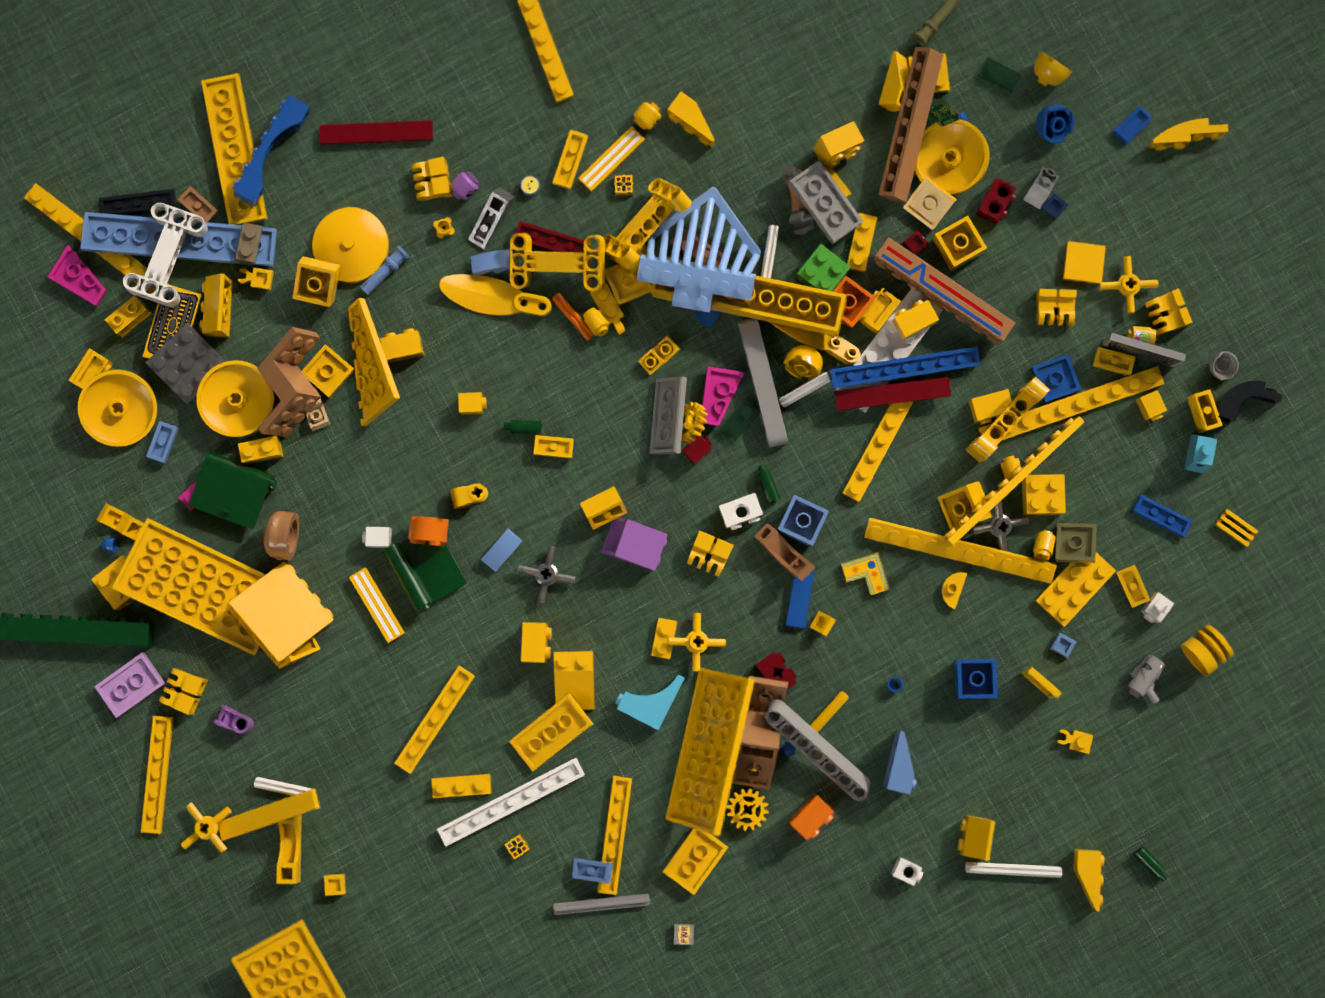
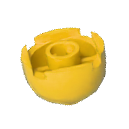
M1042 51L1034 62V73L1039 77L1037 81L1045 87L1048 84L1052 86L1063 84L1072 73L1071 70Z
M797 345L788 352L783 364H786V371L794 377L802 379V376L808 377V381H811L820 375L823 361L820 353L815 348L808 345Z

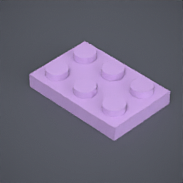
M142 652L94 687L114 716L119 718L166 683L146 654Z

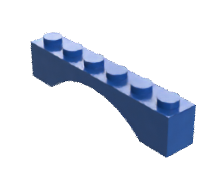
M290 95L287 101L285 99L282 101L279 107L280 113L272 118L270 130L263 133L260 147H255L251 155L253 159L250 164H245L242 170L243 176L235 181L232 188L234 189L235 197L253 207L256 206L264 192L262 171L269 151L283 136L300 129L310 113V106Z

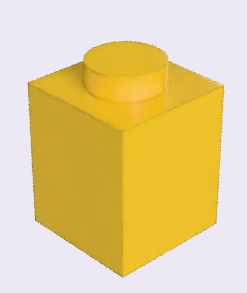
M1158 390L1136 400L1145 421L1151 419L1152 422L1163 417L1162 413L1167 411Z
M481 392L458 393L459 413L461 415L484 414L483 409H487V399L483 397Z

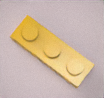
M570 130L553 180L554 185L571 190L588 135Z
M859 213L858 215L863 220V223L855 228L847 264L851 267L850 270L865 273L877 217Z
M490 774L432 778L433 798L492 793Z

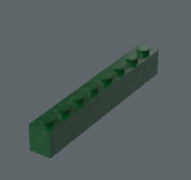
M1 613L0 640L148 647L153 645L154 624L148 623V619H136V622H129V618H117V622L109 621L110 618L98 617L97 621H90V617L78 616V620H71V616L59 615V619H52V615H40V618H32L33 614H21L20 617H13V613Z

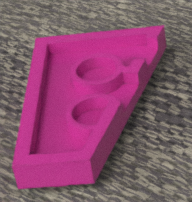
M67 245L49 273L48 278L98 307L106 295L107 289L73 249Z
M706 367L702 407L706 408L705 413L708 414L705 417V420H707L705 425H720L745 372Z

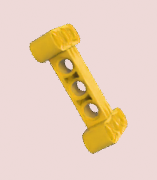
M661 178L653 180L648 186V190L653 196L617 237L609 234L603 237L605 240V254L621 266L629 270L635 269L640 262V256L636 252L673 210L683 213L690 208L692 201L680 187Z
M514 234L510 239V284L515 289L527 288L532 281V271L584 273L583 283L588 291L600 290L605 285V240L601 235L586 237L584 240V253L532 251V240L528 234ZM519 237H522L524 240L522 247L518 244ZM594 238L598 241L596 249L591 245V241ZM519 256L523 257L524 264L522 266L518 264ZM592 258H596L598 261L596 268L591 265ZM519 275L524 278L523 285L518 283ZM592 277L598 280L596 287H593L591 284Z
M1036 377L1032 378L1018 391L1014 400L984 433L967 447L966 451L979 463L986 460L997 449L999 442L1050 389ZM1017 401L1024 404L1023 411H1019L1016 408ZM1005 415L1011 418L1010 425H1006L1003 422ZM992 429L998 432V439H993L990 436Z

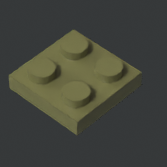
M1057 523L1056 562L1095 563L1097 524Z

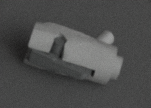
M1146 655L1130 672L1132 680L1127 686L1130 689L1128 692L1137 698L1139 696L1144 697L1147 694L1153 704L1157 703L1159 698L1153 691L1154 681L1159 679L1165 664L1153 655Z

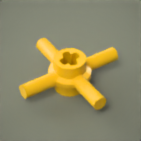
M1131 256L1123 257L1124 275L1119 278L1118 282H1100V290L1118 289L1121 294L1126 296L1127 314L1135 313L1134 295L1138 293L1140 288L1158 287V280L1140 281L1136 275L1132 274ZM1128 281L1129 284H1132L1131 288H1129V286H1126V283Z
M693 613V631L686 638L668 637V645L686 646L693 653L692 671H700V653L704 652L708 646L725 647L726 639H708L706 634L701 631V613ZM696 637L697 640L701 642L699 645L693 643V640H695Z
M192 802L188 804L186 808L196 820L195 832L181 843L182 847L187 849L199 838L204 840L210 839L219 852L223 853L227 847L217 836L218 823L232 813L231 809L227 806L214 817L202 816ZM206 824L209 825V827L207 828L208 831H204Z

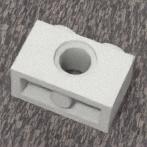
M755 493L718 507L726 529L731 528V530L742 527L741 523L749 521V524L760 520L759 517L763 515ZM744 508L747 515L740 518L736 515V510Z

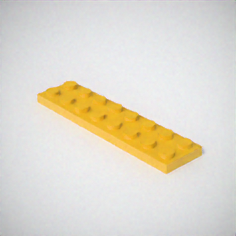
M236 73L202 80L228 223L231 225H243V223L249 224L268 220L263 194L256 206L253 207L235 197L234 189H232L235 181L243 176L242 170L245 164H250L253 159L251 155L254 151L240 75Z

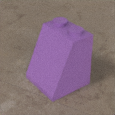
M616 518L610 524L601 553L655 571L656 567L660 564V555L662 549L667 544L666 538L668 534L629 519Z

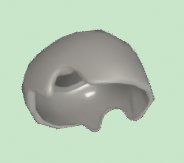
M1226 351L1216 353L1211 358L1209 364L1211 374L1222 381L1232 379L1239 367L1237 357L1231 352Z

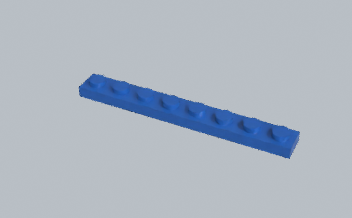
M978 347L830 369L829 373L832 389L979 366L980 359Z

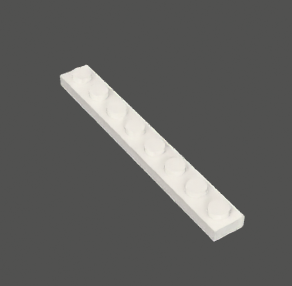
M574 758L437 830L446 847L585 774L577 758Z

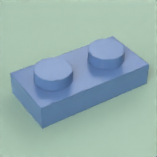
M159 421L146 457L166 464L179 428Z
M574 858L572 878L611 883L613 863Z

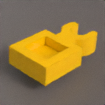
M253 268V273H250L247 269H240L241 273L246 274L245 279H238L241 284L251 282L252 288L271 290L274 274L272 270Z
M1059 730L1060 733L1065 735V739L1063 741L1056 740L1057 743H1070L1068 749L1089 754L1093 735L1073 730L1072 735H1070L1066 730Z

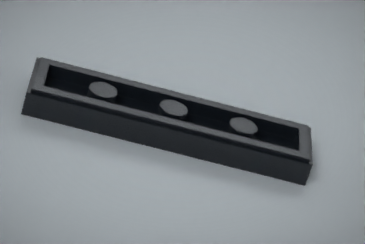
M175 189L99 198L100 213L131 215L151 212L152 206L156 203H164L177 208Z

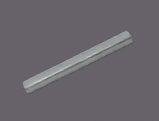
M649 894L555 903L553 911L555 915L648 906L650 905Z

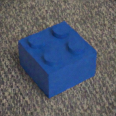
M996 659L954 660L955 699L998 698Z

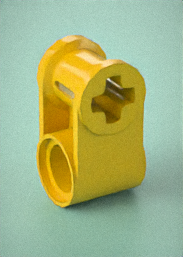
M479 483L449 490L454 509L483 502L488 497L487 488ZM478 488L483 491V493H480V497L474 495Z

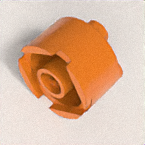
M410 516L408 533L410 543L425 544V541H429V545L444 546V543H447L449 520Z

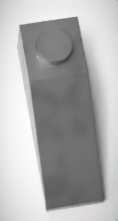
M500 187L492 191L468 240L485 249L507 215L515 196Z

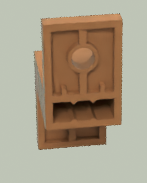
M292 327L257 368L281 400L259 426L258 429L262 434L280 437L289 436L296 425L304 419L309 410L321 398L297 366L320 338L316 332Z
M749 676L750 679L755 680L732 784L770 789L779 750L780 733L766 721L765 716L771 701L781 700L785 702L788 682ZM767 694L769 697H762L761 695Z

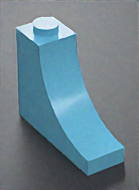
M677 675L675 680L666 689L653 695L640 696L625 692L623 695L620 693L615 703L618 705L617 709L659 730L685 678Z

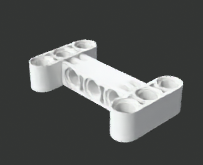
M156 203L151 208V214L157 223L164 225L145 276L129 273L123 278V285L131 294L168 307H175L180 302V295L175 288L167 285L186 234L203 237L206 235L208 227L203 218L164 203ZM159 211H166L164 216L157 217ZM178 217H184L181 223H175ZM196 223H201L202 226L200 229H193V226ZM131 281H138L135 287H129ZM150 287H156V291L154 293H147ZM174 293L173 299L166 300L167 294Z

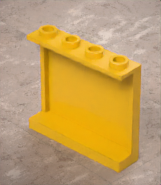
M285 561L228 604V609L277 667L284 662L285 658L326 626L332 625L334 620L331 611L328 608L324 609L320 604L321 600L319 597L307 589V583L303 579H299L296 576L295 569L290 564L287 565Z

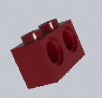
M996 177L976 215L995 225L999 220L1003 221L1008 212L1005 210L1007 204L1011 205L1016 197V194H1014L1016 187ZM998 190L1005 191L1006 197H1000ZM989 207H996L998 213H991L989 211Z

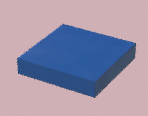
M1068 354L1031 367L1034 377L1050 389L1043 397L1044 403L1082 390Z

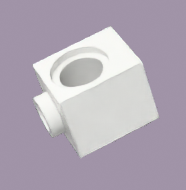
M366 527V531H363L362 541L366 547L387 548L391 545L392 529L390 527Z
M898 856L891 875L914 886L916 882H920L923 872H921L922 867ZM906 867H912L913 869L910 877H905L903 874Z

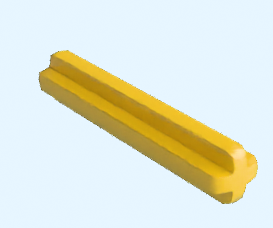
M841 691L810 726L818 733L849 699L848 695Z

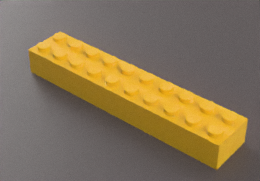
M755 276L751 301L713 294L710 310L838 337L847 296L846 294ZM652 283L650 292L654 298L673 301L675 287Z

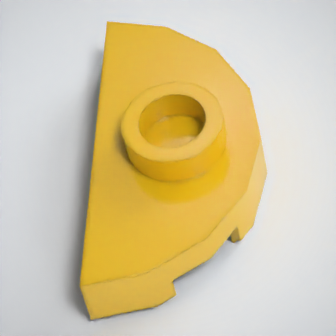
M959 572L952 574L946 578L942 585L941 594L947 606L954 610L967 573Z

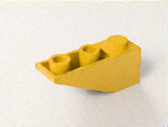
M893 51L879 100V105L889 112L900 111L909 75L907 59L896 51Z
M680 92L667 109L668 118L676 124L679 122L683 125L684 130L692 135L694 133L697 135L699 141L704 145L708 146L709 144L713 147L715 139L697 103L683 92Z
M1074 849L1073 869L1092 909L1099 911L1103 905L1100 887H1103L1104 883L1103 875H1101V867H1104V855L1098 850Z

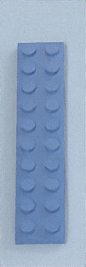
M85 212L80 249L90 252L152 257L164 225L157 223L154 218ZM175 220V223H181L183 220ZM205 222L208 227L206 235L195 237L186 234L177 259L274 267L277 228L263 227L256 264L236 261L242 225ZM196 223L193 226V229H200L202 224Z

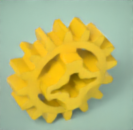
M689 402V405H684L681 439L683 443H690L691 440L696 441V436L700 437L701 431L705 430L703 425L707 423L705 417L708 414L705 413L706 408L696 402Z
M742 788L741 794L734 792L735 799L729 798L732 804L727 805V808L731 809L727 816H733L730 822H737L736 828L743 825L744 831L747 830L748 826L754 830L755 824L761 827L760 820L766 821L763 815L769 813L768 810L764 809V807L768 806V803L762 802L765 798L764 796L758 797L759 791H755L753 794L751 788L748 789V792H745ZM750 796L755 799H753L752 801H745L743 797ZM738 802L740 807L739 811L735 814V804ZM744 805H753L750 814L747 812L743 813L745 810ZM760 805L761 810L759 816L757 817V815L755 814L756 808ZM744 817L750 818L752 822H743L741 819Z

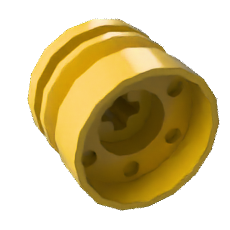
M1209 624L1203 627V631H1197L1199 640L1190 637L1181 644V649L1187 659L1205 676H1209L1218 669L1216 660L1224 664L1226 663V658L1231 659L1234 656V652L1224 636Z

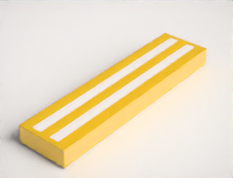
M631 126L578 180L590 192H593L645 141V138Z
M365 567L350 576L351 582L386 641L390 643L405 634L367 568Z

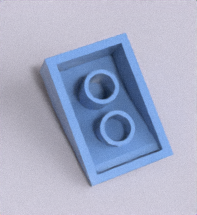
M896 730L883 787L910 794L911 791L915 790L916 779H914V771L905 733Z

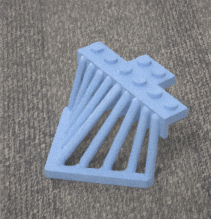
M711 187L694 199L687 211L683 213L676 212L663 221L647 239V255L642 254L640 257L637 281L675 287L672 306L710 313L713 294L751 301L756 274H752V271L760 258L761 251L715 187ZM707 202L695 263H691L700 208L702 204ZM714 203H716L719 207V215L707 265H703ZM692 212L683 261H679L685 216ZM725 219H727L731 224V228L718 268L715 267ZM676 224L671 259H667L670 227ZM662 233L659 257H655V239ZM736 234H738L742 243L733 266L729 270L727 265ZM748 249L752 257L744 271L741 272L739 269Z

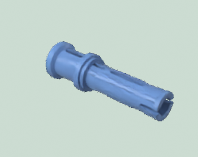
M398 245L397 250L390 257L385 258V263L360 288L369 296L390 273L398 270L399 266L406 259H409L410 256Z

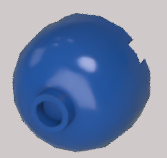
M1052 104L1046 106L1037 115L1035 122L1036 130L1039 136L1046 141L1058 144L1066 140L1067 134H1071L1075 124L1074 115L1070 112L1069 108L1063 105Z

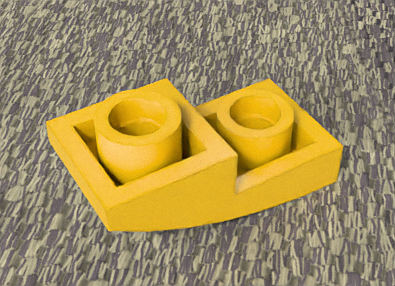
M666 336L638 362L649 375H652L681 349L669 336Z

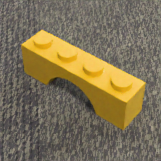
M302 815L278 823L280 829V854L277 863V884H297L301 882Z

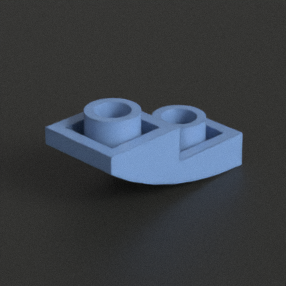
M510 250L492 251L471 256L472 274L478 276L491 271L499 273L509 270Z
M507 529L481 560L496 572L520 545L522 540L511 530Z

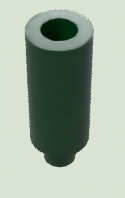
M511 419V422H504L503 429L510 430V433L541 435L542 421Z
M765 464L758 466L759 474L757 476L767 502L771 503L781 499L771 471L766 469Z
M1144 846L1135 851L1133 856L1155 878L1159 877L1162 881H1165L1169 877L1165 873L1166 868Z

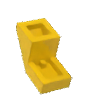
M107 503L96 519L135 541L145 524Z

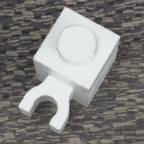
M1156 592L1153 593L1150 598L1151 600L1140 611L1145 614L1144 618L1151 623H1160L1174 605L1169 599Z

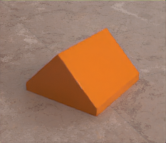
M846 275L833 290V292L846 294L847 296L842 324L851 328L855 326L876 299L875 296Z

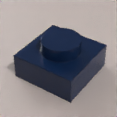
M1053 193L1041 209L1056 220L1068 204Z

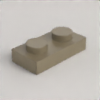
M243 223L236 261L256 264L263 231L262 226Z

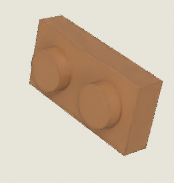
M191 186L178 198L190 212L202 217L205 222L210 223L220 213Z

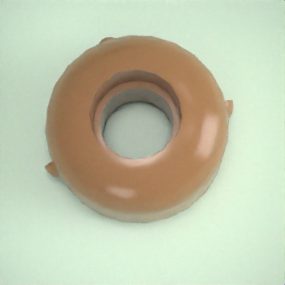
M276 511L267 520L264 530V548L269 557L276 560L289 561L294 557L300 527L297 513Z

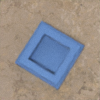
M1058 632L1050 650L1068 659L1076 641Z

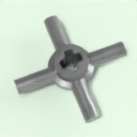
M1000 501L994 506L995 516L990 519L989 524L972 527V533L974 535L991 532L998 537L999 550L1007 551L1006 535L1011 532L1012 527L1029 524V519L1026 516L1010 520L1008 516L1003 514Z
M548 546L546 561L537 568L518 566V573L533 575L540 584L537 599L539 603H545L547 588L554 584L556 580L572 584L575 582L576 576L558 573L553 565L555 546ZM545 569H549V573L552 574L547 580L541 575L542 572H545Z

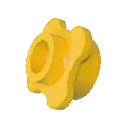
M449 217L434 222L433 226L437 230L438 238L442 239L446 235H453L455 233Z

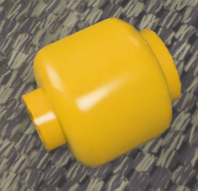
M643 102L634 112L635 119L633 121L643 130H646V128L651 130L661 120L660 108L654 102H651V104Z

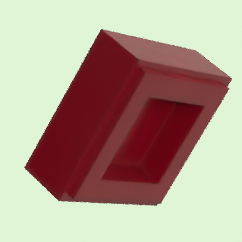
M918 230L903 241V245L916 256L930 245Z

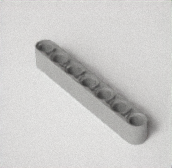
M749 318L738 321L739 332L768 446L771 448L787 444L788 438L758 320Z
M771 701L766 712V721L850 797L857 801L865 800L868 795L870 780L783 701Z

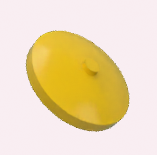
M945 119L936 122L924 131L915 172L921 182L927 176L950 195L967 192L980 182L988 168L990 154L987 141L980 130L967 121Z
M348 207L331 212L319 223L313 236L312 249L315 259L340 265L339 282L358 283L369 279L385 263L384 260L388 256L389 240L384 226L373 214L360 208Z
M232 360L216 365L205 374L197 391V407L203 421L212 430L228 437H245L257 432L259 426L274 410L275 393L258 371L257 366L245 361Z
M108 370L94 376L82 389L78 400V416L85 431L98 442L109 446H127L141 440L153 427L157 416V400L150 385L137 374L126 370Z

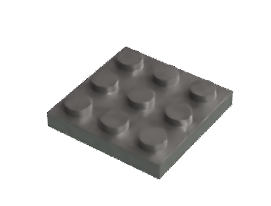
M187 323L146 364L188 404L197 395L199 384L205 374L216 365L226 361Z

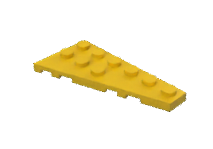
M358 298L348 307L350 330L354 332L355 342H352V349L356 350L354 367L357 390L361 394V401L358 402L359 409H362L363 419H360L361 426H368L399 400L400 396L365 298Z

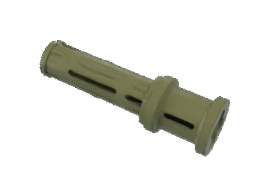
M946 0L930 19L923 22L920 30L913 33L914 39L919 44L925 46L928 43L927 40L938 32L940 24L960 1Z

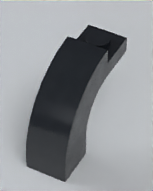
M1264 381L1243 382L1232 387L1220 397L1216 404L1219 414L1218 418L1229 423L1236 421L1240 405L1244 400L1257 399L1277 404L1281 402L1283 395L1277 393V390L1272 388H1266L1265 390L1266 382Z

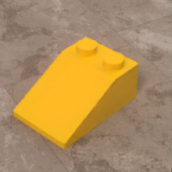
M593 651L554 652L555 702H559L570 693L582 710H595Z

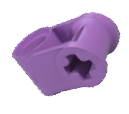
M221 704V711L213 723L236 733H249L253 729L254 723L250 717ZM242 719L246 721V728L244 730L239 727V722Z

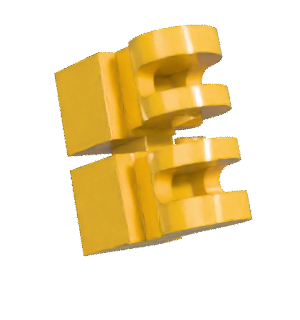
M444 157L411 165L413 172H421L413 175L414 181H423L414 185L415 190H424L416 194L417 200L424 201L439 197H453L447 161Z
M1179 288L1144 303L1146 308L1152 306L1157 308L1148 313L1150 317L1159 316L1165 311L1168 314L1152 322L1153 326L1158 324L1164 325L1163 328L1156 330L1157 336L1193 323L1187 307L1179 309L1185 305Z
M1037 290V325L1044 324L1045 315L1047 316L1048 325H1053L1055 318L1054 308L1058 309L1056 315L1057 325H1063L1065 316L1067 326H1073L1077 290Z
M699 530L687 564L692 565L694 558L699 556L700 561L697 568L700 569L702 564L706 562V554L709 553L712 557L707 562L708 567L705 572L709 573L712 565L717 564L718 568L715 576L719 577L734 545L719 538L715 544L713 543L714 536Z
M172 668L171 673L177 675L178 680L168 678L167 682L174 687H181L182 691L178 692L175 688L164 687L163 691L169 693L170 698L160 696L159 701L187 715H194L200 698L195 696H202L208 680L180 669Z

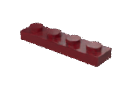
M518 222L515 234H528L531 237L532 246L552 252L584 253V240L526 222ZM519 237L518 241L524 243L523 238Z

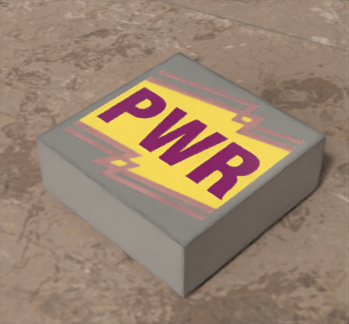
M674 924V944L693 945L694 924Z

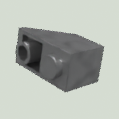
M1042 167L1023 200L1040 209L1059 176L1053 170Z

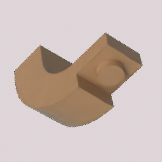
M768 523L754 536L769 554L796 579L798 578L803 581L815 569L810 561L800 555Z

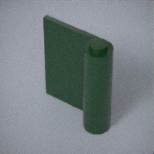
M209 452L204 460L188 506L254 529L265 496L271 490L274 491L277 480H275V475Z
M407 539L402 543L392 544L382 551L416 612L424 613L431 608L430 605L467 584L445 543L444 546L429 545V541H425V544L410 543V539Z

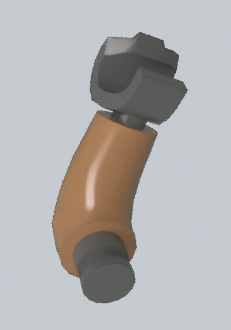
M788 164L784 166L782 173L785 176V183L791 194L792 214L790 215L789 222L794 224L795 234L803 235L815 228V220L788 183L803 171L796 169L793 164Z

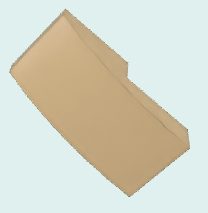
M320 398L316 405L306 414L312 431L330 425Z

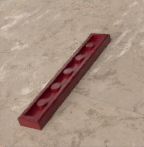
M432 120L319 125L321 145L434 140Z
M949 377L839 390L834 391L836 410L839 411L951 397Z

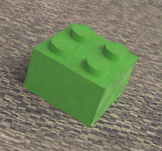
M820 244L799 270L796 278L808 287L833 292L851 267Z

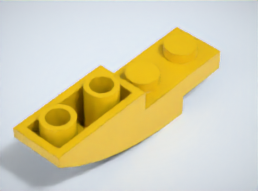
M1208 118L1187 121L1159 134L1150 142L1149 148H1155V150H1164L1167 147L1183 149L1191 142V139L1192 141H1200L1204 138L1219 140L1228 133V124L1209 125Z

